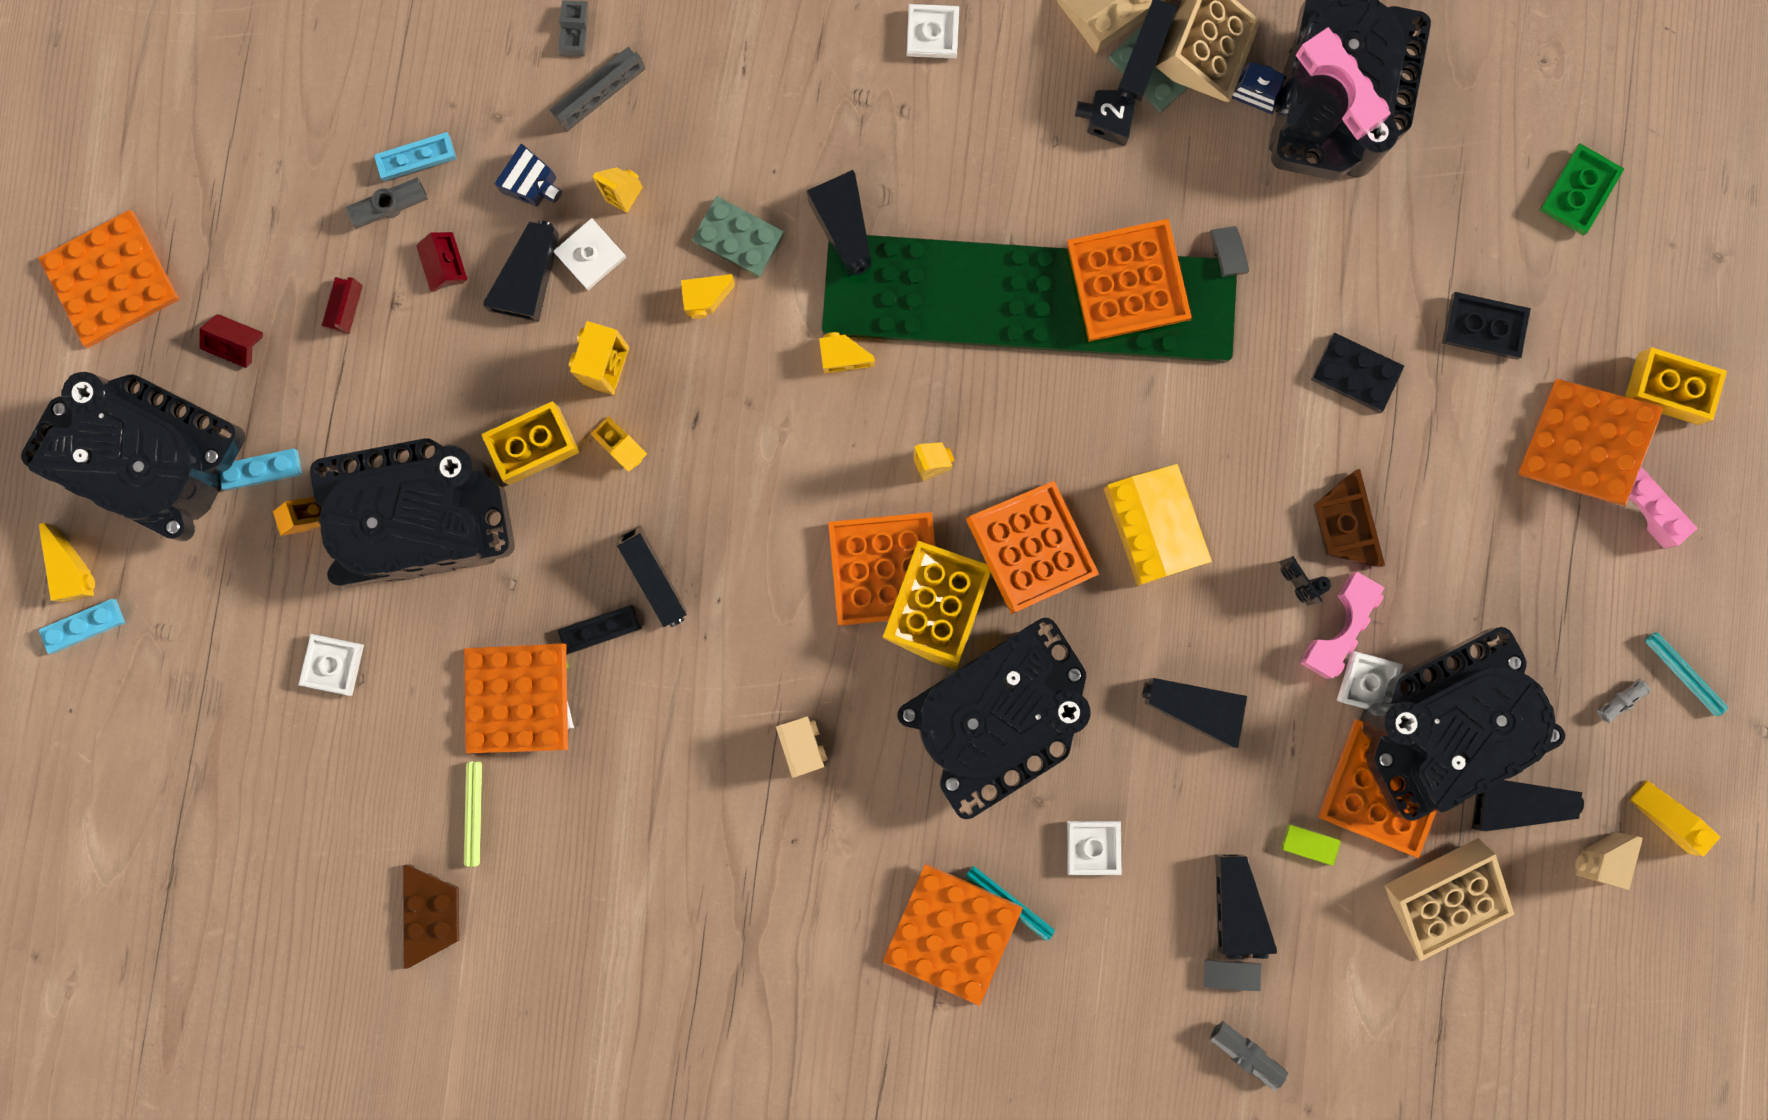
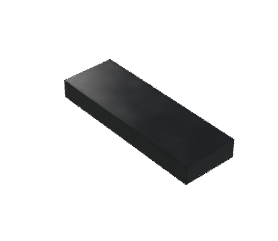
M629 605L559 629L558 633L562 644H566V655L639 631L641 627L634 606Z

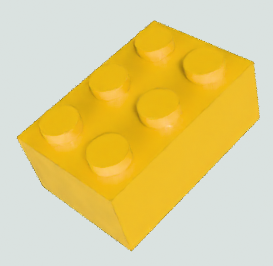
M586 321L585 327L580 328L577 336V342L579 343L577 352H573L569 360L570 372L584 387L614 395L629 346L618 330Z
M1650 347L1637 354L1625 397L1662 406V414L1695 425H1701L1714 420L1727 371Z
M553 401L481 434L502 481L509 486L580 453L559 406Z

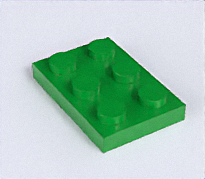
M1579 143L1573 150L1539 211L1584 236L1593 225L1623 173L1624 168Z

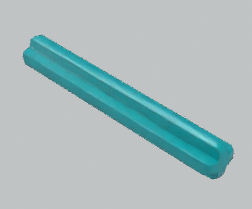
M1653 632L1645 639L1648 646L1714 716H1721L1728 710V706L1658 632Z
M973 866L966 874V878L984 890L1022 906L1023 909L1018 919L1045 941L1051 939L1055 930L978 868Z

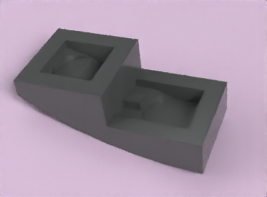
M562 0L559 19L561 26L558 45L559 55L585 57L588 2Z
M1232 226L1210 230L1214 255H1218L1222 278L1247 274L1249 272L1248 262L1237 227Z
M1205 960L1204 987L1261 991L1262 963Z

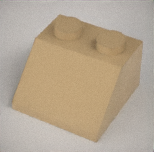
M809 716L776 726L792 778L825 767L824 761L828 760L824 746H818L815 736L820 735L815 720L810 721Z
M1614 832L1586 847L1576 859V876L1629 890L1643 838Z

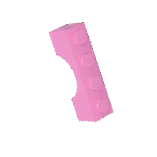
M1329 27L1302 44L1296 56L1310 76L1328 75L1337 79L1345 87L1348 94V108L1342 120L1357 140L1381 125L1391 113L1387 102L1383 98H1379L1373 89L1371 80L1367 76H1363L1358 69L1355 58L1352 55H1348L1342 47L1339 36L1332 33Z
M1641 467L1629 499L1645 516L1647 531L1664 549L1679 546L1698 528Z
M1359 572L1350 573L1337 595L1343 603L1346 612L1343 629L1333 639L1312 640L1299 663L1326 679H1332L1334 676L1338 677L1344 669L1345 663L1343 660L1347 653L1351 654L1357 646V635L1360 631L1363 632L1370 623L1371 618L1368 617L1373 608L1376 609L1383 599L1381 593L1385 587Z

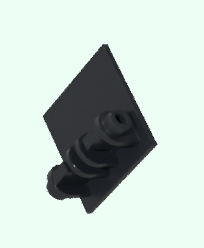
M1294 556L1279 561L1282 566L1280 568L1282 575L1287 581L1291 580L1296 588L1294 592L1302 603L1305 602L1308 606L1323 601L1320 596L1331 587V582L1327 577L1321 576L1309 580Z

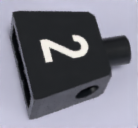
M1096 90L1092 103L1077 102L1075 117L1089 119L1087 133L1121 146H1126L1130 135L1135 102L1122 99L1121 94L1117 93L1118 90Z

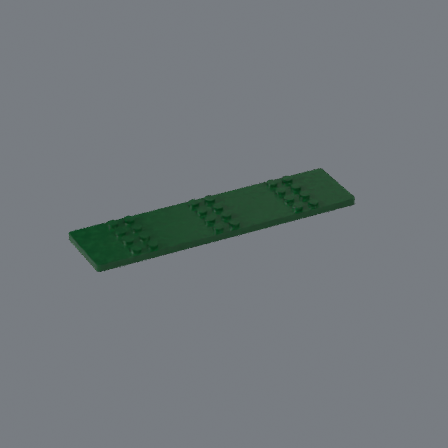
M867 235L872 267L868 268L863 274L848 277L828 240L822 332L824 335L838 332L839 335L857 338L1211 362H1229L1233 357L1237 275L1222 278L1217 258L1178 256L1192 317L1190 321L1089 342L1068 248Z

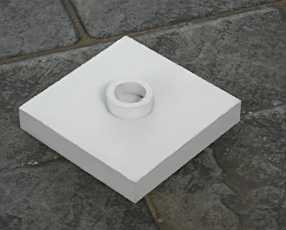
M909 4L906 56L957 59L959 6Z
M592 218L553 251L588 291L627 258Z
M310 634L298 685L352 696L364 644Z
M1353 651L1349 657L1337 701L1365 709L1372 706L1371 704L1383 702L1389 681L1401 673L1403 664Z
M1067 821V874L1122 875L1121 821Z

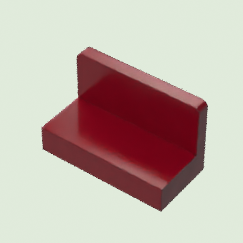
M430 232L416 245L431 292L438 291L445 284H463L468 280L453 232Z
M338 277L334 278L322 327L350 334L363 286L352 277H348L347 280Z
M216 314L199 328V349L247 368L252 363V347L263 338V332Z

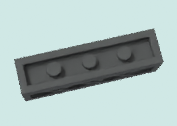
M627 47L549 109L550 112L568 132L645 70L642 58L637 52L633 53Z

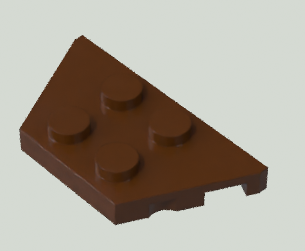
M1357 469L1313 506L1326 555L1379 568L1385 566L1361 470Z
M411 864L403 865L404 969L416 965L459 941V887L449 882H444L430 873L427 874L420 871Z

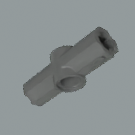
M417 177L390 189H378L371 197L349 205L346 209L353 226L358 229L384 217L394 218L400 214L401 210L428 200L423 185ZM392 199L388 207H382L385 200Z
M1223 1020L1216 1025L1209 1039L1222 1051L1230 1055L1236 1064L1249 1074H1254L1274 1091L1284 1084L1288 1072L1276 1061L1269 1058L1263 1049L1249 1038L1245 1039Z

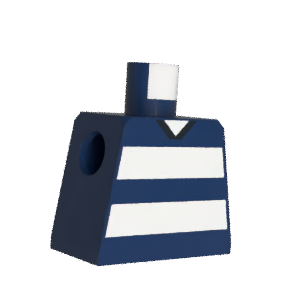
M1250 62L1242 69L1232 99L1273 114L1283 89L1285 75L1275 71L1270 66Z
M523 144L519 145L494 183L501 193L536 207L540 205L543 198L556 203L562 194V190L553 185L556 180L554 172Z

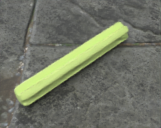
M470 761L466 764L464 865L467 867H476L480 864L482 763L479 761Z

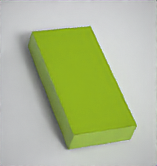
M1288 824L1281 850L1334 866L1341 840Z

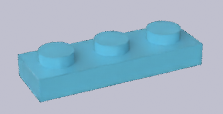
M448 132L374 155L380 177L384 182L457 159Z
M289 449L236 460L228 470L219 473L222 490L228 491L300 476L302 471L298 450Z
M110 599L41 628L39 633L47 653L54 654L123 625L125 620L117 600Z

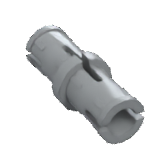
M1638 679L1624 691H1618L1614 695L1615 698L1598 709L1597 713L1603 721L1610 724L1623 712L1633 709L1634 704L1649 694L1651 689L1646 682Z

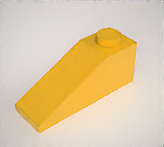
M615 167L595 172L592 176L605 201L628 213L643 188L638 179L639 176L629 169L623 171Z
M942 442L914 446L913 459L923 482L952 470L951 463L955 461L949 447H944Z
M40 523L39 530L51 601L68 602L93 597L95 580L83 560L56 525Z
M1648 780L1629 799L1690 855L1704 857L1721 838L1701 818Z

